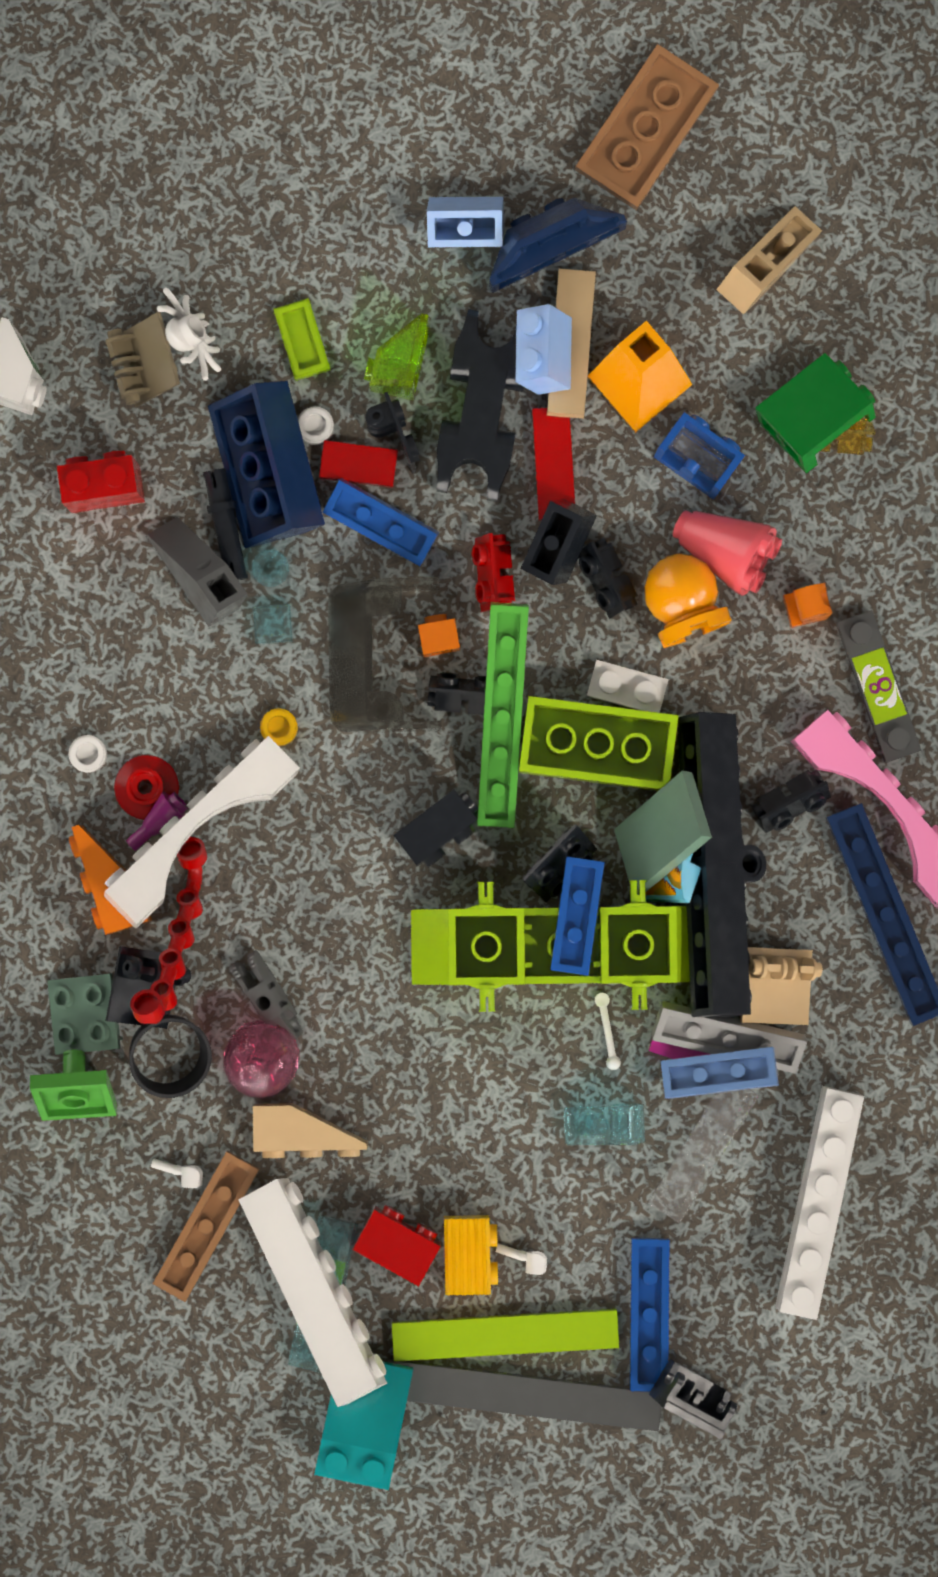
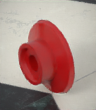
M141 755L127 761L117 773L114 784L115 797L120 807L130 816L141 820L146 818L163 791L169 795L173 792L179 794V781L172 766L165 760L152 755ZM144 780H149L152 783V790L148 794H142L139 789L140 783Z

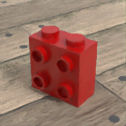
M125 451L106 452L103 454V459L88 461L87 456L71 457L65 460L66 465L57 466L61 501L71 513L145 502L140 465L132 455H126Z

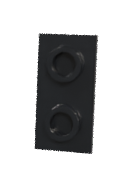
M602 538L596 542H590L582 548L578 557L580 569L589 578L596 592L597 603L602 610L606 611L609 619L623 610L626 611L638 605L635 599L638 594L627 573L616 578L612 573L622 567L612 543H607L606 539Z
M442 672L438 676L430 675L427 706L434 707V711L460 713L461 701L469 700L468 714L484 715L486 676H477L474 680L460 678L458 674L451 672Z
M817 769L812 772L807 770L787 781L786 786L791 793L787 797H785L778 786L756 798L757 803L751 805L757 818H761L765 833L773 829L782 830L793 822L795 817L806 811L814 812L820 809L827 799L831 798L828 783L823 781Z

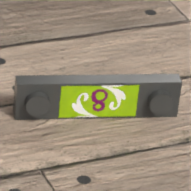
M870 610L836 622V627L884 763L922 751L873 611Z

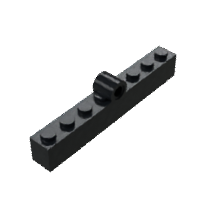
M696 712L678 717L680 772H692L712 836L711 839L693 853L690 861L701 867L690 903H686L692 1017L751 1015L752 993L749 984L750 955L747 944L748 917L745 905L746 883L756 882L764 876L766 858L757 846L744 845L742 839V804L739 786L740 766L738 764L737 746L739 733L736 727V714Z

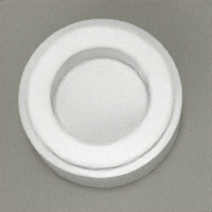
M316 406L309 407L298 416L303 441L311 445H320L324 443V440L328 441L334 431V422L327 410Z
M83 735L76 738L70 745L69 760L79 771L86 773L95 772L105 764L107 749L99 738L92 735Z

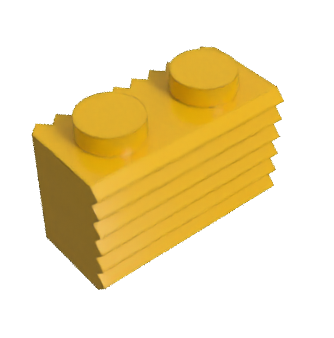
M489 1215L444 1216L445 1295H490L491 1285H498V1262H490V1247H497V1224L489 1223Z

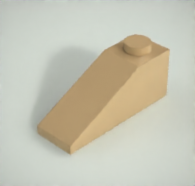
M795 206L734 265L716 290L742 314H745L819 236L822 230Z

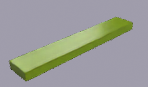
M617 1309L392 1322L394 1361L619 1348Z

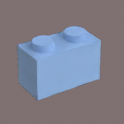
M429 197L427 206L428 247H503V197Z
M550 304L517 310L516 383L538 395L571 389L572 317Z

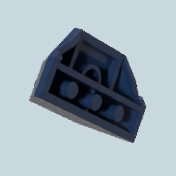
M559 198L547 204L543 208L545 212L531 217L530 214H526L510 223L511 228L506 230L503 247L499 250L489 279L491 292L494 293L625 230L627 220L624 214L577 198H572L566 202L564 198Z

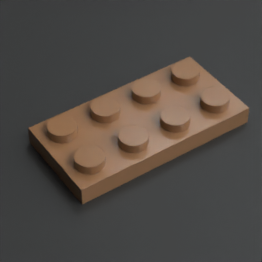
M657 44L575 166V170L637 211L718 90L719 84Z

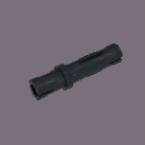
M226 468L215 469L214 472H203L209 498L207 511L208 514L212 515L221 559L229 566L238 580L248 579L234 509H237L236 501L231 500Z

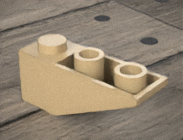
M294 1103L253 1105V1152H262V1158H284L285 1151H300V1157L303 1158L323 1157L322 1150H338V1157L360 1156V1150H367L368 1148L367 1140Z

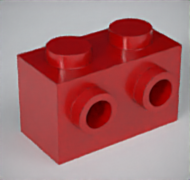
M385 1205L383 1210L375 1206L352 1250L419 1287L441 1247V1242L436 1240L438 1233L420 1223L417 1224L416 1228L402 1221L405 1215L388 1205Z

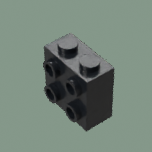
M453 789L394 834V837L416 866L424 862L429 868L446 855L442 848L453 839L459 845L476 832L472 825L477 822L474 814L478 811V807L465 791L458 795L455 789Z

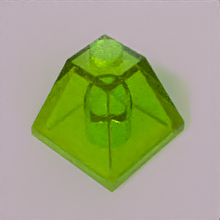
M421 313L377 349L375 359L368 358L364 380L370 381L369 387L371 392L384 394V392L388 391L389 396L414 401L430 331L428 314Z

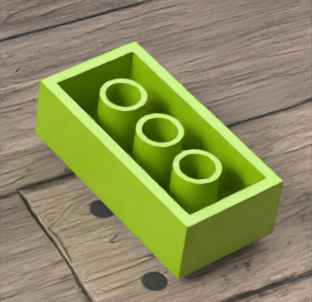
M528 696L518 773L659 791L671 780L679 715Z

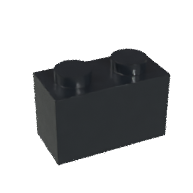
M566 499L550 500L520 569L551 585L567 583L597 515Z

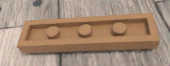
M226 1151L156 1276L153 1285L184 1302L187 1301L239 1208L240 1202L238 1199L246 1195L260 1168L230 1151Z

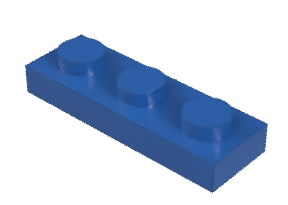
M343 478L338 481L322 512L418 566L423 564L439 534L437 530Z
M566 857L550 970L589 975L605 862Z

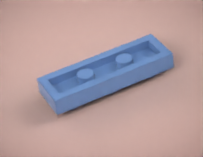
M774 1047L661 1061L665 1099L779 1086Z

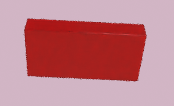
M324 440L319 478L339 481L343 478L350 483L393 488L398 450Z

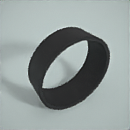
M164 1015L157 1024H142L135 1032L129 1049V1065L134 1080L144 1091L161 1098L180 1097L196 1089L206 1078L212 1061L211 1046L204 1032L189 1020L177 1015ZM179 1022L189 1025L197 1034L200 1043L199 1059L193 1070L184 1078L171 1083H159L146 1078L136 1067L133 1057L135 1047L140 1038L149 1029L162 1023Z

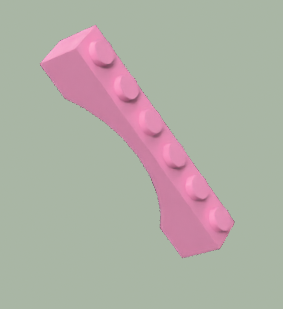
M829 710L823 712L790 742L815 770L832 772L851 779L871 791L887 806L899 823L908 843L912 860L913 882L938 910V826L934 825L931 828L922 818L925 811L913 797L910 796L906 799L897 789L901 785L898 779L887 768L883 771L879 769L872 761L876 757L874 752L864 741L860 740L857 743L850 736L848 731L851 727L838 712H835L833 715Z

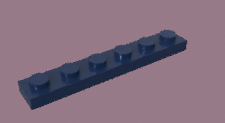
M862 803L826 817V821L911 1026L937 1017V984Z

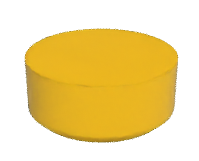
M276 708L268 711L263 716L260 723V731L264 739L269 736L278 746H285L296 737L298 724L292 713L285 709Z

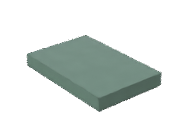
M681 771L614 829L629 883L630 880H637V894H639V880H646L645 887L647 892L712 838L693 774L687 771Z

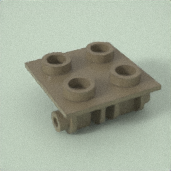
M156 312L124 332L121 329L107 332L108 339L105 342L110 358L121 357L111 362L112 367L124 366L123 369L114 372V375L118 378L117 383L120 397L125 399L126 405L134 404L135 407L140 406L180 384L177 367L173 360L170 345L166 339L161 312Z

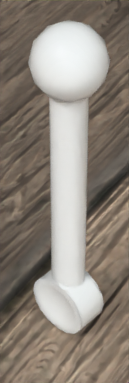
M599 993L595 996V1004L600 1007L609 1056L606 1065L610 1070H617L621 1065V1061L615 1053L607 1005L610 999L606 993Z

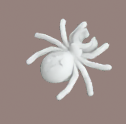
M166 287L163 289V292L175 309L168 305H160L157 307V311L167 312L176 317L172 318L166 325V339L170 346L178 351L186 352L192 350L188 357L180 359L182 364L192 363L198 356L202 379L206 381L208 379L206 361L216 372L221 371V367L209 354L220 352L218 346L208 345L215 340V336L209 337L206 334L205 327L210 324L203 320L205 318L204 313H190V298L188 295L183 296L182 308L173 293Z

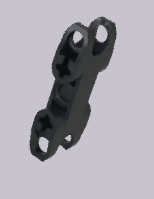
M468 309L465 323L455 343L450 372V380L467 382L461 422L442 420L436 450L438 461L436 490L437 492L447 493L454 471L463 464L473 463L482 467L488 476L487 501L497 502L501 486L510 468L516 432L498 429L505 389L523 392L524 390L522 385L515 382L516 327L509 343L503 347L492 348L484 344L478 336L479 311Z

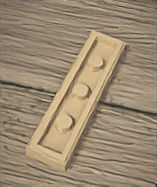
M559 269L555 308L572 317L571 389L548 394L547 416L584 419L595 271Z

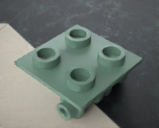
M112 973L47 980L55 1055L63 1054L64 1051L72 1049L84 1052L120 1049L119 1041L123 1040V1036H120L119 1023L105 1021L113 983Z

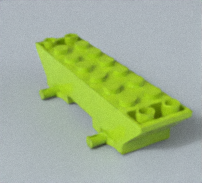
M630 880V903L620 907H598L589 975L587 976L550 970L559 908H503L494 905V882H487V897H485L484 882H477L478 905L467 909L411 910L412 985H469L479 989V1012H486V997H488V1012H495V989L504 985L621 983L632 987L631 1010H639V995L640 1010H648L647 987L657 983L690 982L686 906L657 907L646 903V880H639V895H637V880Z

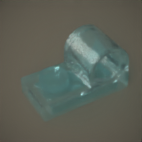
M630 1103L607 1106L564 1107L566 1145H636L646 1142L644 1104Z

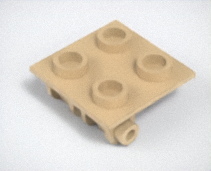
M748 947L750 955L749 984L752 993L751 1015L741 1016L740 1022L808 1025L811 981L815 980L816 977H820L823 971L822 964L812 958L813 950Z

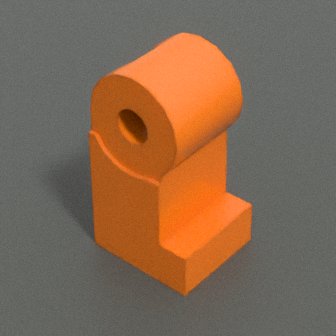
M825 583L806 586L794 590L793 593L783 595L791 628L827 620L833 613L829 604Z

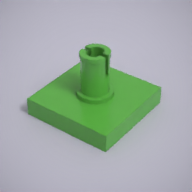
M72 1049L64 1051L63 1073L30 1075V1091L42 1121L117 1116V1102L107 1070L85 1072V1053L82 1050Z

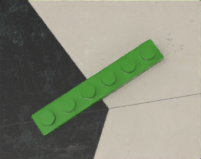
M491 602L477 826L515 828L529 604Z

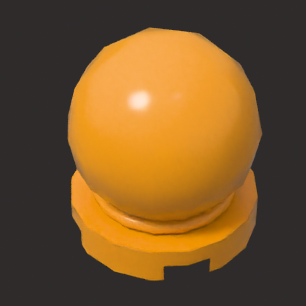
M674 554L660 560L648 572L644 587L645 601L652 615L666 624L664 630L658 633L663 648L686 642L685 637L691 635L692 631L701 628L703 635L730 624V621H732L727 607L718 608L715 606L719 593L715 575L704 561L693 555Z

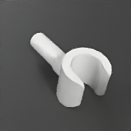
M155 1158L152 1161V1168L174 1175H181V1187L198 1188L203 1185V1171L199 1166L174 1165Z
M498 1243L495 1252L517 1260L526 1261L525 1273L542 1275L546 1272L547 1257L543 1252L520 1251Z

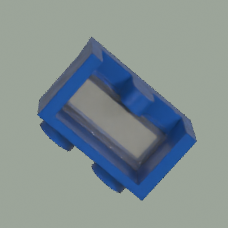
M684 412L658 447L654 458L714 500L745 455L740 452L739 445L732 439L725 436L720 438L710 431V426L704 419L697 415L689 416Z

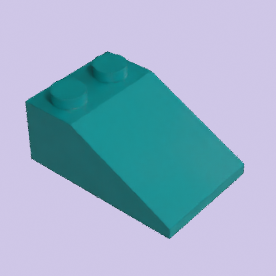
M383 1361L386 1368V1375L384 1377L387 1384L340 1407H337L332 1395L330 1396L314 1475L389 1490L413 1367Z

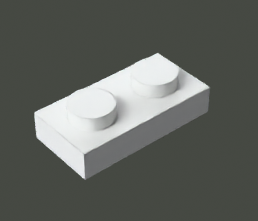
M596 660L586 697L634 710L660 713L669 679Z

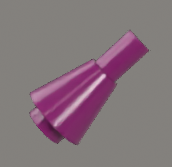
M163 791L142 822L143 825L126 840L127 844L134 851H137L152 836L161 834L159 832L161 828L174 816L179 820L185 816V811L189 809L187 804L175 792L169 795Z

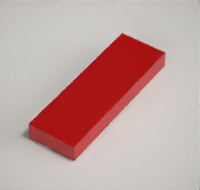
M547 408L532 409L538 521H542L550 500L566 499L575 504L570 417L547 416Z

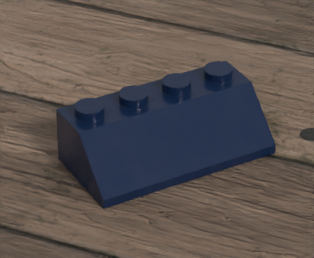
M288 381L254 383L208 405L223 466L227 471L226 476L233 501H236L237 509H235L244 547L251 548L301 535L325 525Z

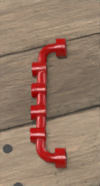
M189 837L176 856L179 865L188 870L185 889L181 890L176 897L179 911L177 918L168 925V932L171 937L168 949L164 950L159 956V962L162 967L159 980L155 981L150 989L137 992L130 1001V1007L135 1019L143 1024L159 1023L164 1017L165 1012L176 1006L178 1000L173 988L174 980L180 979L186 973L182 952L183 949L191 947L195 941L190 925L191 920L199 917L203 912L199 892L202 884V866L208 857L203 841L196 837Z

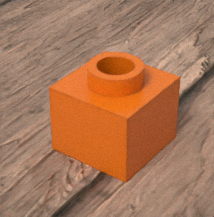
M446 614L432 615L424 618L425 624L418 625L423 657L460 651L455 618L447 620Z

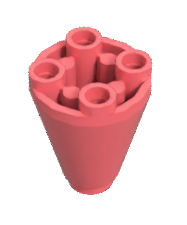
M685 510L680 515L673 530V537L679 540V544L694 557L707 563L713 574L741 596L749 591L757 593L766 578V573L762 571L768 559L773 560L782 545V539L776 537L777 531L770 525L700 511L691 513Z

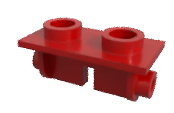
M488 533L475 538V544L472 548V560L474 565L477 566L478 582L475 586V596L480 603L481 612L490 611L491 602H515L513 575L500 576V569L512 568L510 541H506L505 534L493 535V533Z

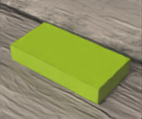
M309 298L274 308L273 310L295 381L331 371Z

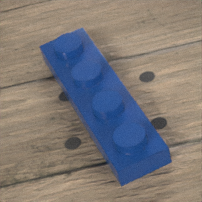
M631 1238L630 1391H651L668 1363L669 1238Z

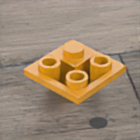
M647 321L620 342L588 375L589 380L635 433L692 386L690 379L670 347Z

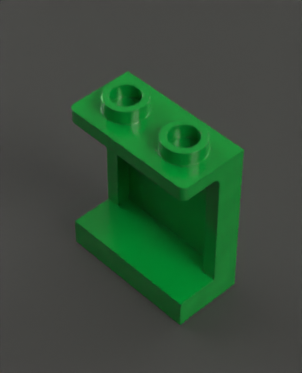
M826 353L755 407L760 425L806 474L818 465L815 455L861 418L865 417L868 422L876 418L873 406L876 401L872 393L864 385L858 387L851 380L852 375L848 368L840 360L834 362Z

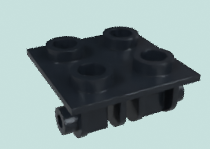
M388 391L384 392L385 402L370 407L366 412L365 419L368 431L376 438L397 432L412 474L416 473L415 462L420 461L417 446L412 434L404 436L402 428L407 425L399 400L391 401Z
M576 824L569 830H566L554 843L555 845L550 846V850L543 854L541 860L538 859L522 878L546 903L551 897L558 896L562 891L566 857L592 860L593 853L597 850L595 845Z
M119 946L105 1021L140 1026L143 1024L135 1019L130 1007V1001L137 992L150 989L151 985L159 980L162 970L159 956L162 952ZM187 967L184 976L174 980V991L175 986H182L190 981L191 971ZM171 1010L166 1011L164 1015H170ZM169 1022L154 1027L167 1029Z

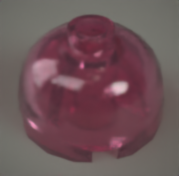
M262 1020L245 1023L238 1028L230 1037L223 1054V1069L228 1081L237 1091L249 1097L257 1098L277 1095L287 1087L297 1072L300 1060V1051L292 1035L285 1028L279 1025L274 1027L270 1024H264L265 1021Z

